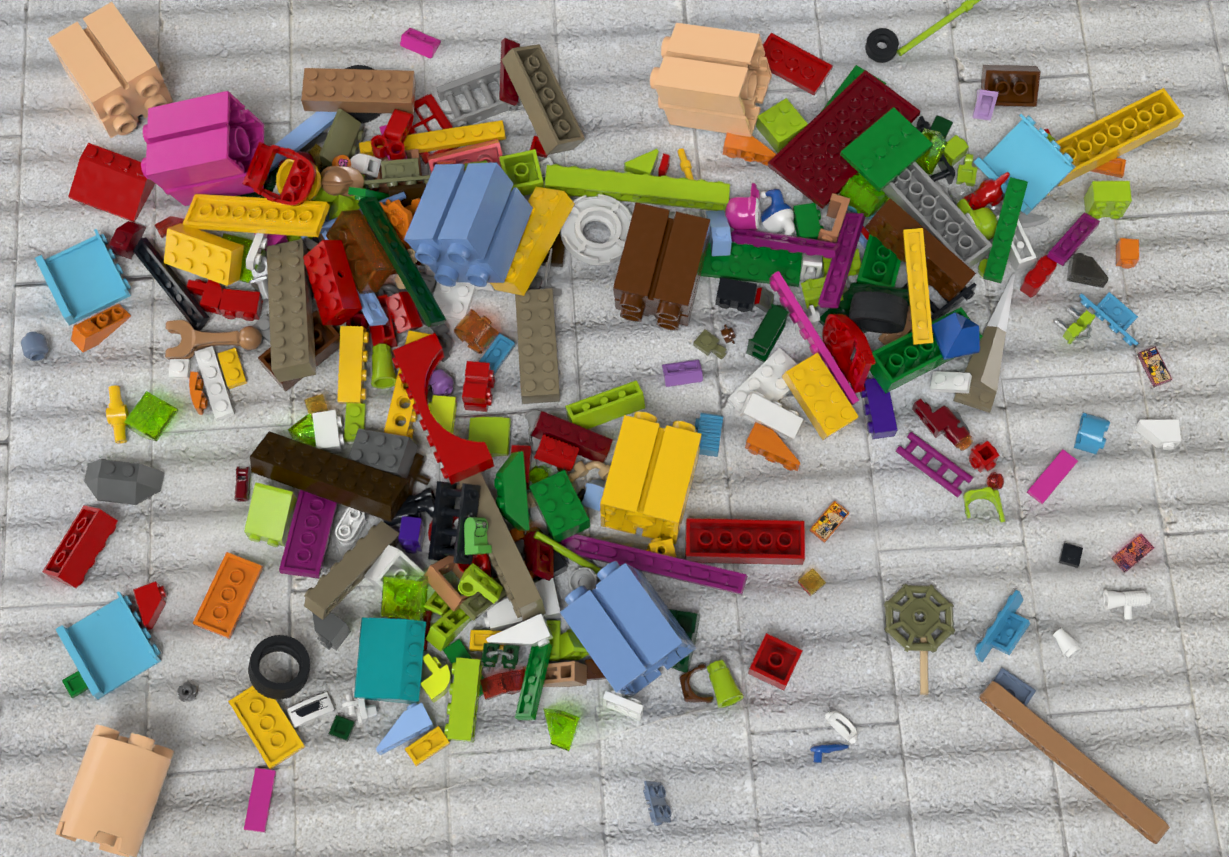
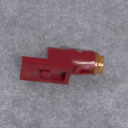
M922 399L914 403L912 410L935 438L945 433L944 436L961 451H964L973 444L974 441L971 439L970 431L958 412H951L944 405L932 413L930 405L927 402H923Z
M531 527L524 536L525 565L528 570L533 571L534 575L550 581L554 577L553 546L535 539L534 534L536 531L544 533L538 527Z

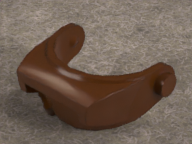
M700 664L679 677L685 702H713V697L703 698L696 695L691 690L689 684L692 675L698 671L705 670L706 665Z

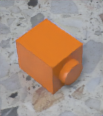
M1120 238L1116 244V266H1121L1125 269L1135 267L1139 261V239Z

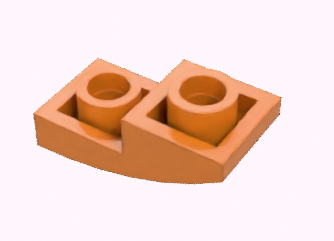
M190 371L189 387L191 399L198 414L203 415V411L208 405V399L203 391H201L204 381L198 372Z

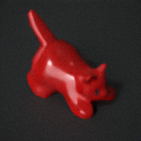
M1006 172L996 180L986 179L976 191L965 196L964 199L972 210L985 208L988 204L992 206L998 205L1003 199L1001 185L1008 179L1010 173Z

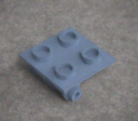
M644 781L645 790L643 792L646 801H648L646 803L651 806L648 808V811L652 810V812H649L651 822L654 823V826L662 825V823H671L670 817L672 814L670 807L666 804L664 786L661 785V782Z

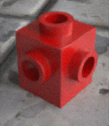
M989 441L982 445L979 443L971 449L969 462L980 473L984 470L988 472L997 465L996 461L1000 455Z

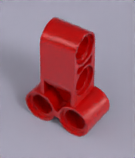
M399 109L393 111L383 135H375L371 139L372 152L375 157L384 158L388 155L390 160L406 159L404 141L412 126L414 115Z

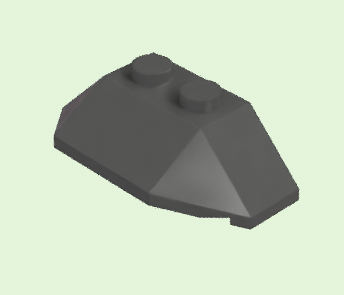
M101 459L88 463L84 482L98 501L137 505L152 495L161 492L165 473L139 463Z

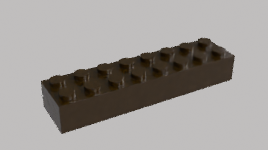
M270 431L250 455L251 472L389 522L393 520L409 496L408 480Z

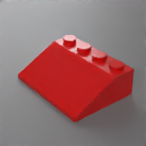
M88 143L79 159L68 197L135 223L156 183L144 176L140 161Z

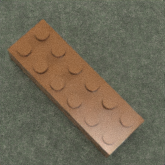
M304 68L301 101L304 111L337 112L339 108L345 112L393 113L395 109L414 114L415 74L414 71Z

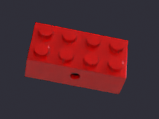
M322 240L303 257L323 325H343L359 312L362 306L342 240Z

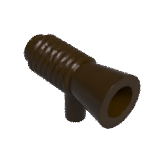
M419 453L415 454L407 478L409 496L413 493L415 481L424 485H428L430 478L420 474L425 463V457Z

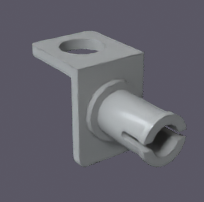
M262 256L260 261L265 265L264 272H257L254 268L252 271L254 279L250 281V284L255 283L258 285L262 300L269 298L266 256Z

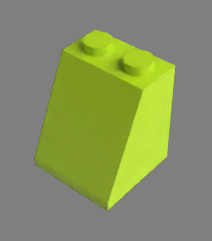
M255 482L244 530L249 540L254 542H260L261 540L273 547H278L279 545L285 547L297 503V498L292 491Z

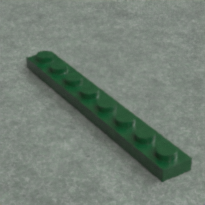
M377 198L360 199L358 205L428 328L444 324L446 321L444 314Z

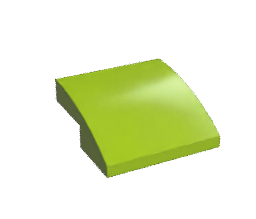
M472 417L469 423L468 440L485 442L492 457L509 456L511 419L503 417Z

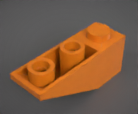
M728 132L726 134L723 155L729 158H742L748 162L756 161L768 166V162L776 155V153L753 136L747 137Z
M118 303L74 325L71 341L82 352H85L99 345L126 322L131 315Z
M755 422L745 445L748 452L754 455H762L769 462L780 463L787 470L798 471L800 466L799 460L775 431Z

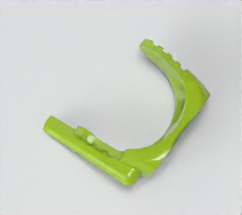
M985 487L967 491L963 495L967 519L971 517L968 508L969 504L977 499H985L996 507L1000 523L1005 522L998 490Z

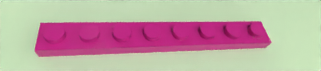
M780 272L774 273L769 279L771 288L779 294L782 306L784 308L787 307L792 322L794 324L797 323L802 338L804 340L807 339L812 354H819L850 404L854 405L859 401L858 397Z

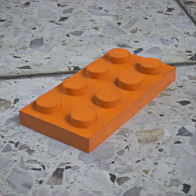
M226 552L192 624L230 639L259 579L263 566Z

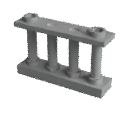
M500 63L437 87L440 102L448 101L455 118L451 119L453 128L472 125L508 110L513 111L521 106L520 98L519 103L513 106L503 101L495 103L487 84L496 81L500 87ZM481 88L488 106L478 109L470 91ZM464 94L472 112L461 115L454 97Z

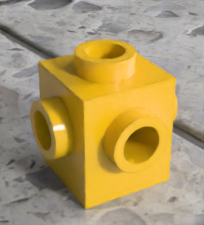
M662 538L652 539L647 549H645V551L654 553L660 551L662 555L676 558L672 538L667 540Z

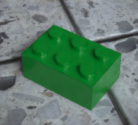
M565 470L529 486L530 494L554 541L558 543L590 528V520Z

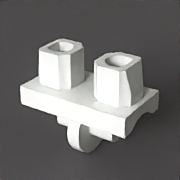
M354 687L352 688L353 698L352 695H347V702L342 704V709L349 710L350 716L355 715L356 710L358 724H363L367 719L377 715L375 704L365 706L364 700L366 699L354 698Z

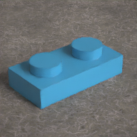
M499 333L479 362L490 363V368L494 370L495 375L516 346L515 342Z

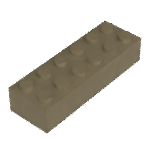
M540 44L512 48L501 60L546 155L574 150L585 138Z
M553 289L527 290L524 296L515 294L522 404L560 402Z

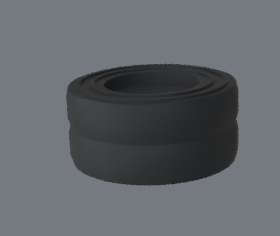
M886 28L873 30L867 37L865 45L868 57L879 63L892 60L899 46L898 37L893 31ZM879 42H883L887 45V47L881 49L877 46V44Z

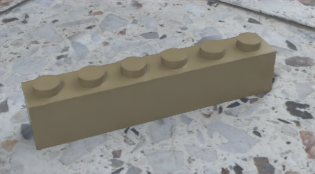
M383 521L377 526L373 525L364 538L361 537L352 550L349 549L344 554L343 559L339 563H334L327 575L324 574L320 577L314 588L310 587L304 595V607L323 620L365 578L364 575L388 545L392 547L398 545L399 533Z

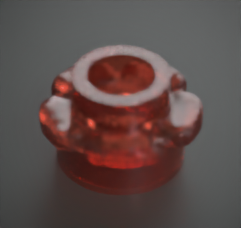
M991 473L987 477L988 487H991L993 490L1002 489L1004 485L1002 474Z

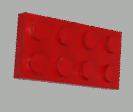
M770 33L763 44L765 56L762 57H767L771 73L814 96L833 68V65L773 33Z

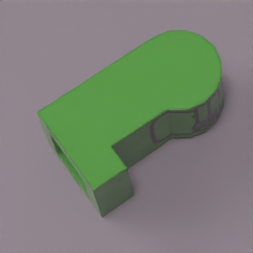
M469 517L466 519L464 524L465 555L492 553V547L488 545L487 541L488 522L484 517Z

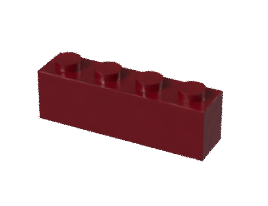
M543 411L540 412L531 433L532 437L540 440L543 435H546V437H553L557 441H564L568 445L571 444L579 448L577 455L604 462L607 458L613 439Z

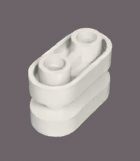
M350 507L346 510L335 529V535L342 546L352 547L356 544L367 525L365 513Z

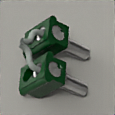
M484 643L481 662H483V666L487 667V671L490 672V667L491 672L494 671L500 652L502 654L501 664H503V668H507L508 674H510L511 669V674H513L518 663L520 647L504 645L503 650H499V644Z

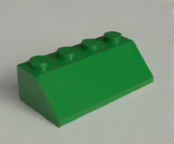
M871 234L868 237L857 282L894 287L901 260L897 258L894 252L884 247L878 238Z

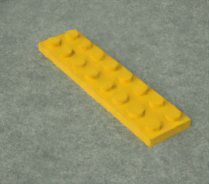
M195 194L183 221V226L202 230L319 237L330 205L328 202L305 200L300 206H290L267 200V198Z

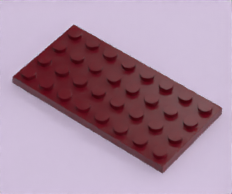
M865 70L768 162V167L823 209L830 202L832 194L838 195L859 174L840 155L841 151L893 107L910 123L920 115L921 111Z

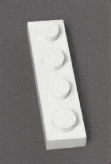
M213 346L195 351L216 421L235 415Z

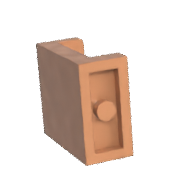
M832 194L826 216L836 220L832 231L820 229L818 240L837 243L850 198Z

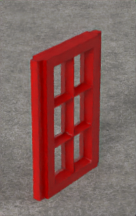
M427 94L415 101L414 111L421 121L411 126L408 135L417 134L415 128L422 124L430 132L431 129L426 122L433 118L437 120L442 130L453 128L432 94ZM424 104L428 106L433 114L426 119L422 117L417 109ZM459 147L438 150L432 154L430 152L419 153L426 165L428 164L427 156L458 149Z

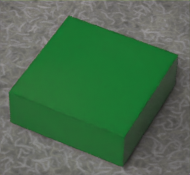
M79 671L62 680L71 698L89 689Z

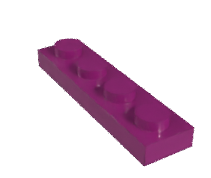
M1084 212L1049 251L1047 257L1064 266L1095 231L1100 221Z

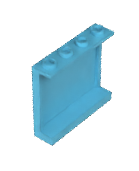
M97 229L94 230L95 236L47 259H44L42 255L35 258L69 326L131 296L128 291L131 287L126 278L122 279L121 274H123L119 263L115 264L113 261L116 257L112 249H107L106 244H108L104 234L100 235Z

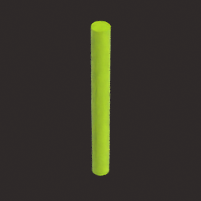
M536 531L534 534L535 539L553 546L555 551L578 565L592 569L596 575L601 570L541 532Z

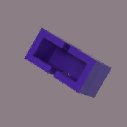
M402 516L398 538L402 549L407 553L422 552L425 535L422 518Z

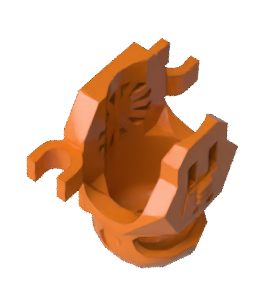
M416 198L412 200L411 205L403 207L399 199L393 202L387 199L385 205L379 202L406 250L412 249L404 238L421 199Z

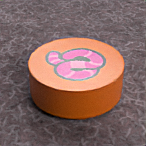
M339 155L334 157L332 166L351 167V161L346 155Z

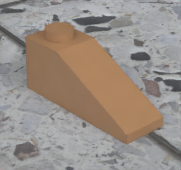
M576 661L548 664L543 687L587 685V665ZM527 666L523 667V680Z

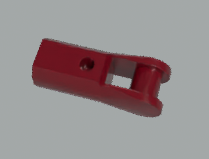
M237 466L235 501H248L250 467L240 468V466ZM240 476H246L245 480H240Z

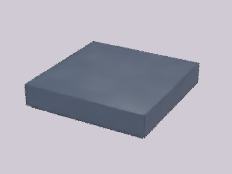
M1004 668L1000 669L993 680L1025 706H1027L1036 692L1035 689Z

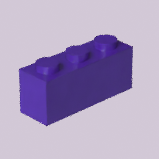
M875 378L866 379L864 383L865 391L860 392V396L865 401L863 411L864 415L868 416L867 431L869 434L871 433L872 440L894 437L898 429L890 392L885 394Z

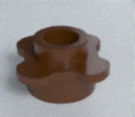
M725 324V328L720 330L726 344L730 342L735 344L734 338H736L734 330L732 327L728 328Z

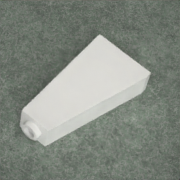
M553 578L550 581L541 579L534 583L542 598L546 612L543 615L545 619L560 618V607ZM508 598L495 604L487 610V616H484L486 628L490 627L491 631L506 630L523 622L521 617L517 618L512 603L509 602Z

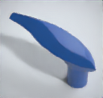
M830 744L813 746L810 749L811 752H814L813 762L822 763V753L849 748V745Z

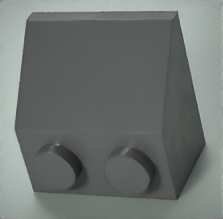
M331 612L323 620L312 613L314 629L320 644L328 650L333 648L337 651L351 632L346 622Z

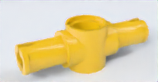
M117 385L108 387L110 403L108 404L109 407L106 408V418L108 424H111V427H113L115 443L122 444L127 442L125 426L127 425L126 422L129 421V412L127 406L122 402L120 387Z

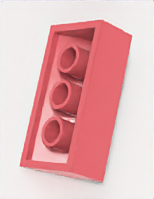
M498 139L430 155L427 156L430 172L432 173L434 166L437 165L436 161L455 159L456 164H465L486 160L488 163H498L500 166L499 157L503 155Z

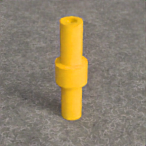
M683 148L678 149L681 171L684 172L686 178L694 180L691 172L692 166L690 160H687L685 150Z

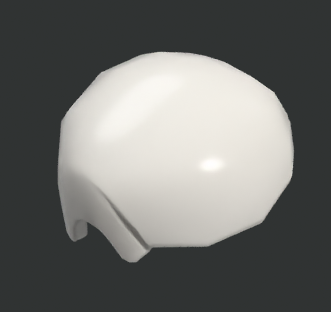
M580 567L569 578V588L572 591L583 585L588 591L594 590L596 588L595 585L598 584V577L590 568Z

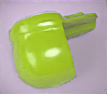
M964 198L961 199L956 206L988 241L994 237L998 222L994 212L987 207L972 210Z

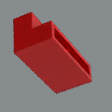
M377 296L388 321L385 325H369L373 346L387 344L390 348L396 347L397 340L392 315H390L391 312L389 311L390 308H388L387 301H385L388 296Z

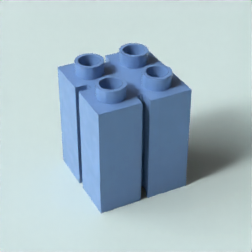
M468 163L465 171L464 164L435 165L404 240L416 252L415 258L419 262L428 265L435 273V280L444 286L453 287L456 285V282L470 283L477 287H485L487 283H504L533 207L517 188H513L511 191L514 183L498 163Z
M613 561L597 573L600 582L595 585L596 588L594 590L588 591L583 585L569 593L564 599L569 606L560 613L615 692L634 696L662 675L659 670L660 667L664 666L669 670L697 648L644 574L627 563L620 566L617 561Z

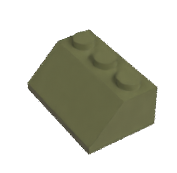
M339 108L319 154L323 167L332 166V161L336 156L346 155L351 159L358 154L359 142L363 141L365 136L362 123Z

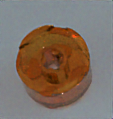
M472 309L454 329L456 336L462 342L465 340L469 344L467 347L479 354H482L499 335V332L491 327L490 324L492 322L484 315L480 317Z

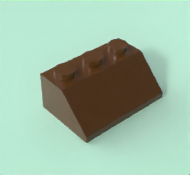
M983 65L981 90L998 92L995 106L1037 107L1041 71L1037 66Z

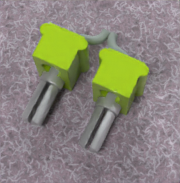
M1070 306L1066 311L1077 320L1076 323L1074 322L1069 327L1059 318L1054 321L1063 330V337L1067 340V343L1071 344L1075 339L1081 341L1083 339L1088 340L1091 337L1090 332L1092 328L1090 325L1095 319V314H1091L1086 310L1081 315ZM1089 328L1087 336L1078 338L1081 332Z

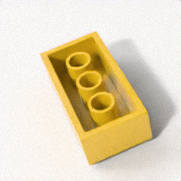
M179 223L167 228L164 263L228 286L240 280L244 245L199 229L183 226V224Z
M818 353L792 367L782 375L783 380L822 440L851 424L859 417Z

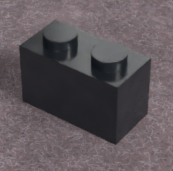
M720 277L715 305L724 309L735 308L741 312H752L757 284Z

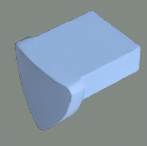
M591 480L586 483L585 487L587 489L582 502L583 506L600 511V502L606 484L603 480Z

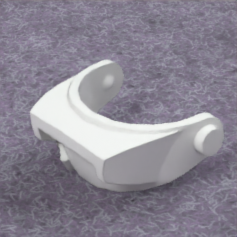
M829 711L825 715L827 722L850 744H854L858 740L859 731L839 711ZM837 719H840L842 722H844V723L849 727V729L851 730V733H850L849 730H848L841 722H839Z

